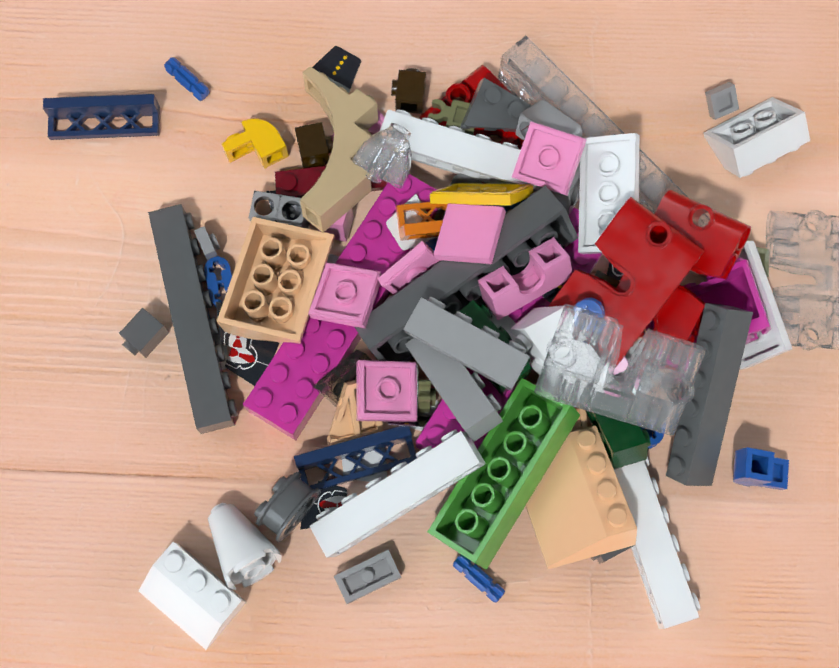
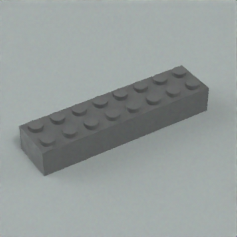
M544 186L532 193L514 209L506 212L492 264L439 261L419 278L412 280L408 286L387 298L383 304L370 313L366 329L355 327V329L379 361L408 362L413 358V355L405 344L413 339V337L406 334L403 329L421 297L427 301L430 297L441 301L446 305L444 310L453 315L472 300L478 306L481 304L485 306L486 304L483 301L478 284L479 279L502 266L511 276L520 273L527 267L530 261L529 251L553 237L563 249L578 239L566 209L552 192Z

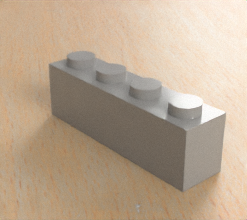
M421 297L403 329L404 332L511 391L530 357L525 354L527 349L514 341L506 344L498 339L499 333L486 326H483L481 330L471 325L473 320L461 312L457 311L455 315L444 310L446 305L433 297H430L428 301Z
M415 338L405 344L473 442L503 422L497 412L501 409V406L492 394L485 396L481 389L486 385L476 372L470 375L466 366Z

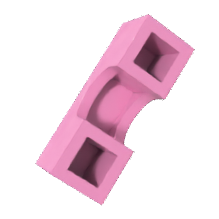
M554 237L529 251L530 261L527 267L520 273L511 276L502 266L478 280L483 301L497 320L502 319L565 283L572 275L570 256Z

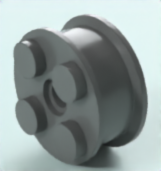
M300 472L291 474L287 478L284 476L280 478L272 489L275 492L268 502L266 500L263 501L254 513L258 517L256 524L258 526L264 524L277 535L276 541L278 542L284 540L297 527L321 493V489L316 488L313 490L300 479Z

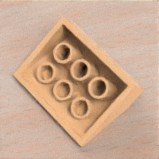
M253 217L217 319V323L224 332L252 340L301 343L309 318L308 313L335 238L334 234Z
M596 425L570 432L526 504V509L547 569L636 545L637 526Z

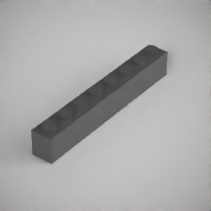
M182 204L148 212L196 429L200 434L235 426L233 417L238 416L234 399L229 400L227 389L231 388V382L228 372L222 371L221 362L225 361L222 345H216L214 335L219 334L215 317L210 318L208 308L213 307L209 291H204L202 284L203 281H206L203 264L198 265L196 255H201L197 238L192 239L190 232L191 229H195L192 215L190 212H185Z

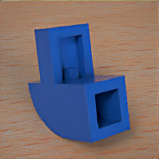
M749 447L736 450L733 482L748 487L760 486L786 490L788 487L789 460L775 458V452Z

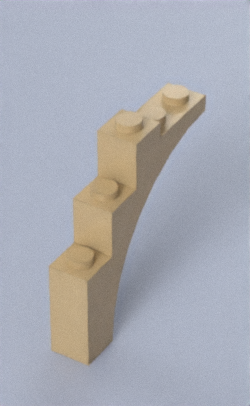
M310 66L302 72L305 91L320 104L328 116L334 131L332 153L325 170L316 184L300 199L303 217L323 233L371 192V175L363 165L375 156L374 138L368 129L378 122V106L372 96L365 95L358 89L349 95L343 87H338L324 73H319Z

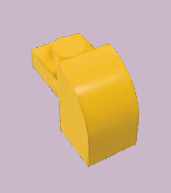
M261 119L242 121L244 132L232 134L225 142L221 143L230 163L255 151L264 169L289 157L287 147L277 129L269 122Z

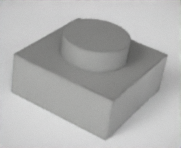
M731 82L705 92L711 118L716 120L739 110L736 88Z
M205 226L194 230L207 261L212 257H218L216 250L221 248L215 234L208 235Z

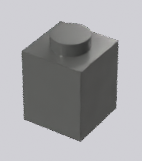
M142 308L119 334L125 340L122 345L134 356L139 352L147 358L169 332L163 324Z

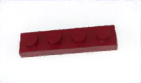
M385 160L368 161L363 166L367 168L371 175V192L381 191L388 183ZM326 166L276 171V194L302 198L316 184Z

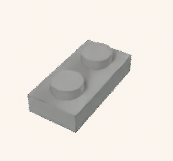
M389 550L334 576L346 604L402 578Z

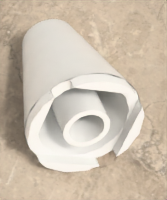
M220 503L212 508L211 514L208 517V523L227 587L236 590L235 585L242 583L245 588L269 575L274 570L272 564L277 559L278 563L281 562L282 555L279 550L234 504Z

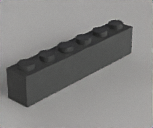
M705 303L666 472L667 477L686 486H712L753 312L729 305Z

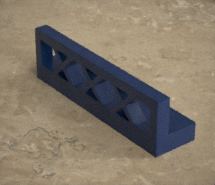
M154 94L43 98V110L48 115L49 140L159 136L160 105ZM142 116H152V128H140L135 123ZM115 117H122L127 121L120 129H112L108 125ZM88 118H95L100 122L93 130H85L80 126ZM68 119L72 123L67 130L56 131V120Z
M399 426L296 455L294 459L296 467L301 473V480L308 486L309 483L305 470L318 467L327 472L321 483L310 485L313 490L316 488L322 490L389 471L402 462L409 464L417 459L410 427ZM403 442L407 443L410 453L409 458L398 460L389 455L394 445ZM388 447L386 452L379 450L381 448ZM371 451H375L383 456L379 465L373 468H369L361 463L365 454ZM360 455L358 460L351 458L353 456ZM347 459L355 464L349 475L341 476L333 472L339 460ZM386 459L392 461L391 463L384 464ZM332 463L329 469L323 466L325 464ZM358 466L365 469L363 471L356 472ZM330 474L333 475L334 477H336L335 479H331V480H328V481H327V479L329 478Z

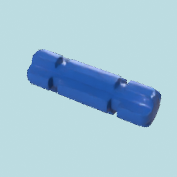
M171 57L165 62L164 67L171 76H175V79L189 92H192L193 96L199 101H203L209 95L208 87L204 83L199 82V79L185 66H182L175 57Z
M460 554L453 562V567L460 573L466 574L464 577L481 592L485 591L487 593L486 596L491 601L498 602L504 595L505 590L498 583L494 584L492 582L493 579L476 564H471L469 559Z

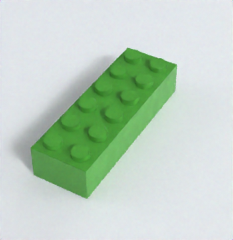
M521 378L499 414L503 422L488 432L478 448L486 464L458 481L427 533L485 569L489 567L580 417L578 411L571 404Z

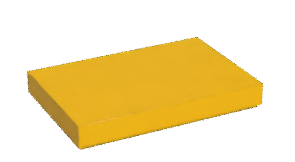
M455 183L430 193V204L513 205L527 199L534 191L531 184Z

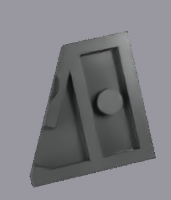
M483 78L479 82L460 127L462 129L484 128V130L488 131L502 129L506 132H516L521 112L532 105L488 79Z

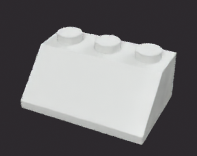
M774 97L703 133L704 138L723 167L739 178L752 174L754 170L775 162L777 158L788 152L798 150L800 146L810 141L805 112Z
M565 306L534 308L510 329L515 336V342L527 349L526 354L530 356L531 366L547 382L548 391L560 399L574 400L613 379Z
M172 542L152 565L139 589V592L205 650L211 646L246 604L244 599L232 589H229L223 581L175 542Z

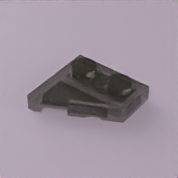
M356 349L319 380L314 388L337 407L344 382L356 380V362L358 360L373 361L366 353Z

